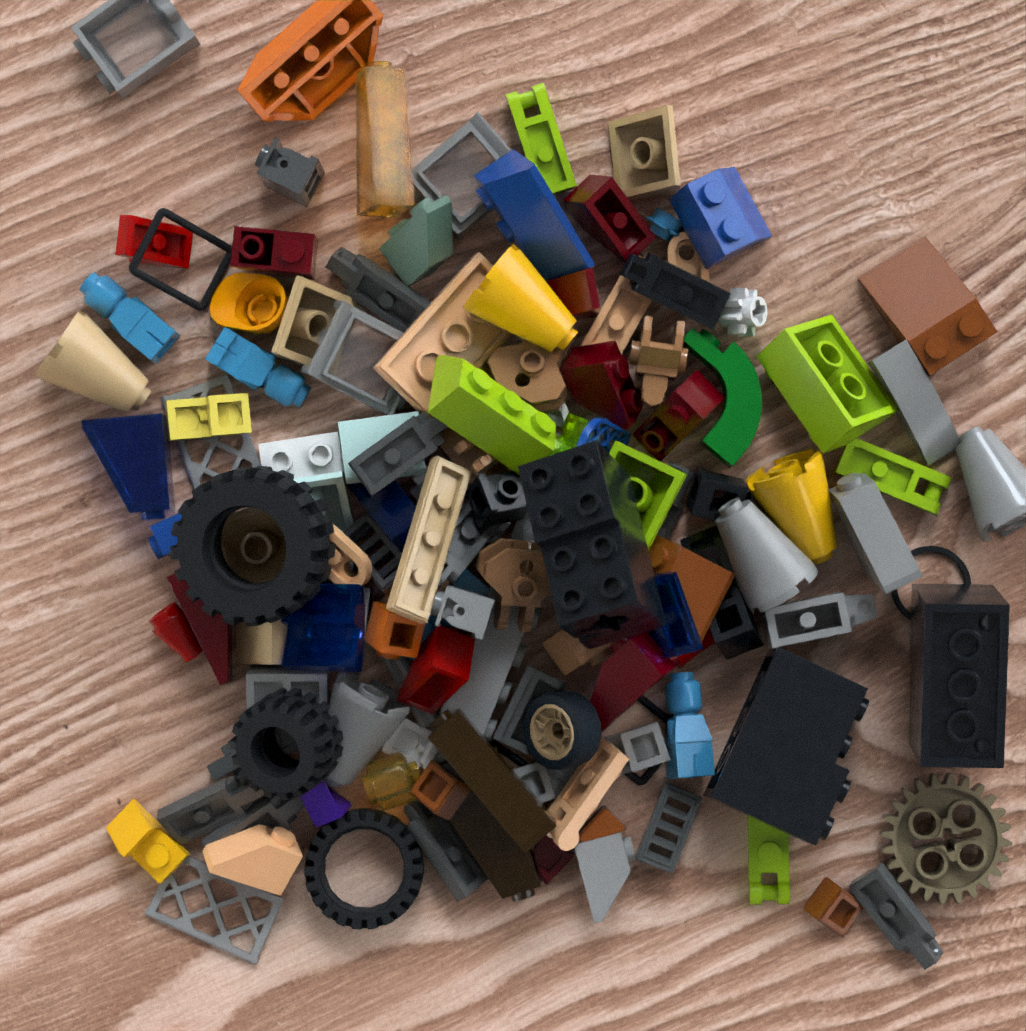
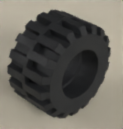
M286 688L279 689L272 694H268L239 716L240 721L235 723L232 729V733L236 736L230 740V748L236 750V754L231 758L233 764H239L242 769L238 773L243 780L248 778L252 782L249 787L257 792L263 789L264 796L271 799L276 795H279L280 800H289L293 796L298 798L313 789L335 770L338 765L336 760L342 756L343 747L337 744L343 740V733L335 728V725L339 723L336 714L330 716L327 712L330 706L325 701L321 704L316 702L317 695L308 692L303 696L302 689L292 688L288 692ZM275 727L287 731L295 739L300 752L299 760L288 757L280 750L274 736Z

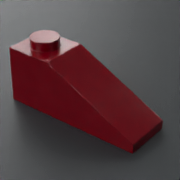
M175 573L166 577L220 686L231 682L232 624L224 623L222 620L223 616L220 614L211 617L203 612L202 607L204 603L200 599L192 602L185 594L190 589L186 580L178 582Z
M647 632L618 640L609 648L614 654L602 664L590 699L600 719L601 733L676 667Z

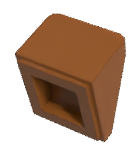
M431 760L409 793L436 815L450 820L471 789L460 778L434 760Z
M601 806L581 827L578 832L579 839L585 842L625 831L627 827L606 806Z
M828 877L821 881L803 907L816 920L842 938L864 909L853 895Z

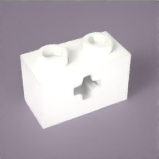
M338 431L258 444L262 466L272 467V470L276 472L281 470L294 474V479L339 471L344 472Z

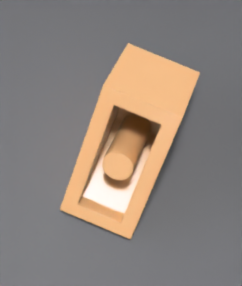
M261 824L207 844L202 851L209 873L279 896L282 895L303 857L293 833L283 827L277 826L273 829Z

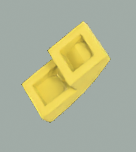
M248 393L210 395L204 398L165 401L168 441L252 433Z

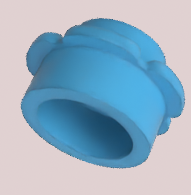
M656 208L652 217H646L652 223L650 226L651 231L662 239L669 242L672 236L678 237L680 235L678 233L683 225L680 220L667 212Z

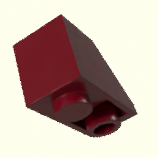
M234 226L230 266L272 276L296 278L297 275L314 280L318 239L315 234Z
M616 341L573 347L560 370L574 402L602 418L608 419L624 430L632 429L643 408V402L640 401V395L642 394L633 383L629 373L628 361L624 355H621Z
M696 370L632 435L661 462L725 397Z

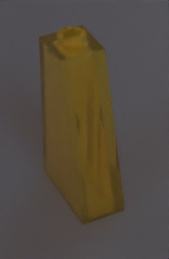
M388 61L369 62L368 66H365L356 74L357 216L396 218L414 206L404 68H392V63Z

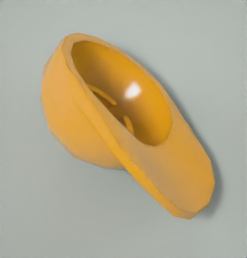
M234 273L224 278L215 290L211 299L210 314L213 320L222 327L251 332L256 335L266 334L280 326L288 302V296L283 286L270 276Z

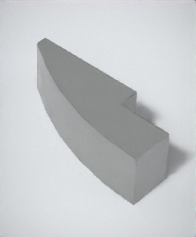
M907 339L868 362L877 380L898 408L895 414L926 465L929 466L955 450L956 446L961 443L958 434L933 384Z

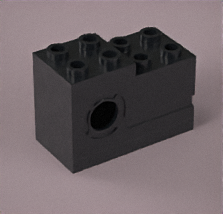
M597 441L518 466L534 540L542 551L558 626L572 637L579 638V642L588 649L667 626L630 474Z
M912 584L909 744L920 767L1004 768L1010 605L993 585Z
M780 647L769 649L714 769L715 775L711 776L703 795L803 842L817 845L819 839L825 841L834 823V818L830 817L835 802H843L851 784V781L846 779L850 770L835 764L837 757L843 759L850 748L853 737L848 735L853 721L860 722L866 712L869 699L864 697L868 688Z

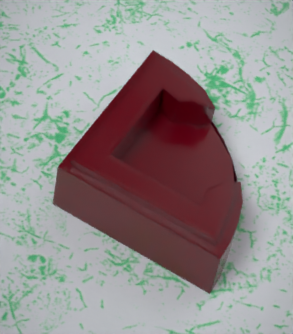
M546 835L535 845L534 859L537 872L542 881L547 885L574 857V854L570 850H561L554 843L553 839Z

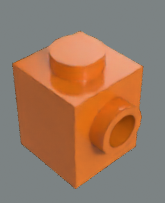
M373 602L365 641L376 649L378 656L395 660L399 659L400 656L417 658L425 623L419 624L386 610V603Z

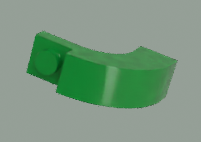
M692 327L685 335L682 346L688 349L692 355L716 375L725 397L718 421L699 443L728 468H731L750 446L759 426L762 411V393L759 379L750 359L734 341L722 353L718 349L721 343L711 333L703 328L700 332H697Z

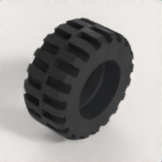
M268 466L244 467L211 477L209 482L200 484L192 491V499L184 501L178 510L182 518L180 521L173 523L171 535L178 537L176 545L170 546L171 559H179L181 568L174 572L178 582L186 580L190 586V589L185 594L192 602L200 599L204 603L202 611L213 617L220 614L223 616L222 620L224 623L236 625L244 622L247 627L259 626L266 622L273 623L304 607L305 603L312 600L320 592L321 582L328 579L332 569L328 565V561L330 558L335 557L336 544L329 542V535L334 533L332 521L326 522L322 512L327 510L322 499L315 501L310 495L313 489L306 482L297 483L294 481V474L284 470L276 472L272 470V467ZM255 507L266 512L278 523L285 537L286 559L282 571L268 582L255 584L241 578L230 568L224 558L221 548L224 524L232 513L241 508Z

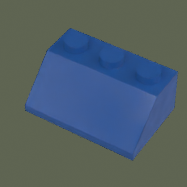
M512 149L474 175L480 185V188L475 192L488 211L494 208L501 219L496 223V226L507 243L515 242L545 281L589 269L595 265L534 163Z

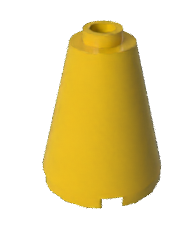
M514 244L500 257L484 277L485 279L478 289L476 288L463 305V308L469 313L549 352H552L556 346L563 351L578 333L572 328L577 320L521 249Z
M813 449L797 451L774 460L775 466L769 469L767 473H765L763 467H760L750 474L746 479V484L773 523L814 565L832 558L834 555L832 551L837 548L838 541L821 451L819 449L816 452Z

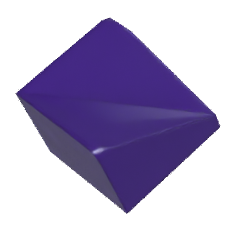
M321 781L313 789L300 797L316 827L341 818L352 806L347 799L328 787L324 781Z

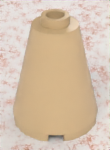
M78 310L35 373V376L45 382L125 413L131 407L138 411L151 393L145 387L149 381L148 378L98 325L80 310Z

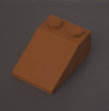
M926 237L858 279L898 343L907 339L928 376L998 332L975 296Z

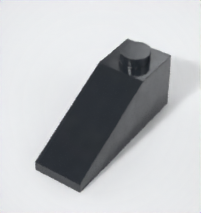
M717 525L680 540L682 547L733 573ZM735 577L710 625L715 644L726 660L764 646L754 616L750 614L746 607Z

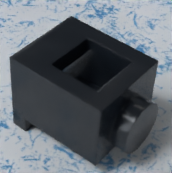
M696 466L695 476L686 500V505L691 515L716 521L721 515L718 511L719 508L732 499L739 498L741 502L745 500L751 501V492L748 491L744 479L708 471L704 467ZM715 489L725 491L722 497H713Z
M514 471L488 476L485 473L478 474L466 491L479 528L522 520L528 512L520 475Z

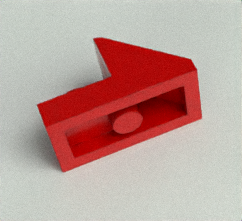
M120 215L115 255L127 257L131 262L152 220L133 215ZM161 222L139 264L189 269L193 233L184 227Z

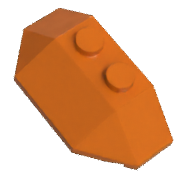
M318 0L314 2L255 55L237 91L264 122L274 120H314L372 68L378 42L379 26L382 24L383 14L372 0Z

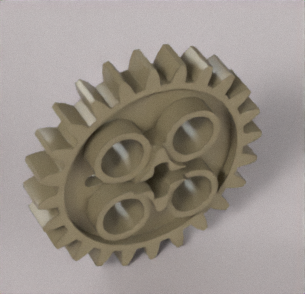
M946 772L943 783H940L936 774L931 773L929 775V785L927 786L920 779L916 778L914 779L915 792L912 793L902 787L900 791L905 800L902 803L890 800L889 803L896 810L895 815L883 814L882 816L884 820L891 823V829L879 831L881 836L890 839V843L882 846L880 850L883 853L893 854L894 856L885 864L888 869L900 868L895 879L898 883L910 879L907 891L911 894L922 887L921 898L925 901H929L934 892H936L938 902L944 905L948 894H951L954 901L958 904L962 903L963 891H966L975 899L977 898L976 885L980 884L990 889L991 885L987 876L989 874L998 877L1002 876L1000 870L995 866L996 862H1009V858L1000 853L1001 847L1012 846L1011 841L1001 836V833L1011 829V825L998 821L1006 813V810L1002 807L992 809L991 806L997 799L996 795L991 793L982 798L985 786L977 783L969 789L970 778L964 775L960 778L957 785L955 784L953 774ZM966 804L970 809L969 820L962 825H956L952 819L953 810L958 805ZM920 812H928L931 817L930 827L922 833L916 832L913 828L914 817ZM976 828L980 829V834L977 836L949 839L948 847L939 842L923 844L916 848L911 847V842L914 840L942 837L943 829L952 834H961ZM968 844H975L978 849L976 860L970 864H963L960 859L962 848ZM930 851L936 852L939 857L938 866L933 871L924 872L920 866L922 856Z

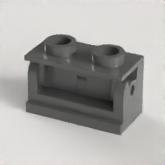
M276 137L271 146L267 144L263 146L255 163V166L259 168L257 175L265 187L306 208L325 174L318 158L311 155L309 159L291 149L283 148L280 140Z

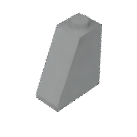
M851 473L840 478L837 481V486L829 489V494L864 573L885 594L923 577L875 481L865 473Z

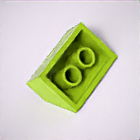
M832 314L785 328L756 356L764 367L767 376L775 383L786 399L789 408L797 415L808 431L811 440L819 447L823 454L849 444L898 411L894 402Z
M440 355L436 358L428 407L430 415L519 475L518 466L547 457L554 451L556 423L547 414L539 412L523 401L514 391L506 389L490 378L485 371L474 367L466 360L447 355Z
M615 440L609 454L630 474L649 551L687 475Z

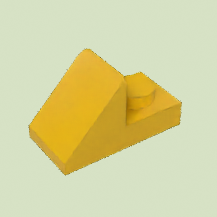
M132 799L106 827L119 853L124 858L132 856L159 884H163L191 855L182 845L174 840L167 830L136 799Z

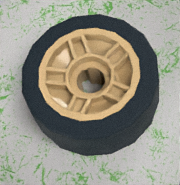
M558 691L544 694L533 700L526 710L523 722L524 740L529 753L542 766L553 770L580 766L590 761L597 752L601 739L600 719L592 703L576 691Z

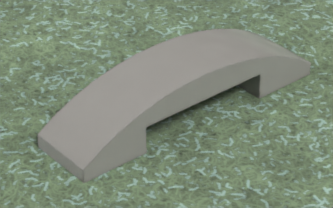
M658 721L604 737L630 758L620 775L629 772L633 773L671 760ZM534 761L513 770L543 803L555 799L578 766L563 770H553Z

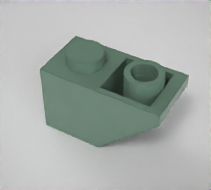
M447 195L434 202L426 198L415 205L409 211L412 218L410 220L404 219L388 231L391 238L379 248L406 287L431 275L453 255L452 201Z

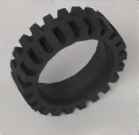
M352 809L347 811L341 818L324 824L311 841L305 858L304 876L306 878L307 890L312 896V901L316 907L318 906L322 910V913L327 918H332L339 925L352 927L351 929L360 930L368 928L369 930L393 922L413 904L423 881V854L420 846L409 832L408 826L393 814L391 815L379 809ZM357 829L375 830L388 836L399 848L404 862L403 880L398 891L386 902L373 907H355L342 901L331 890L325 874L326 857L332 844L343 834Z

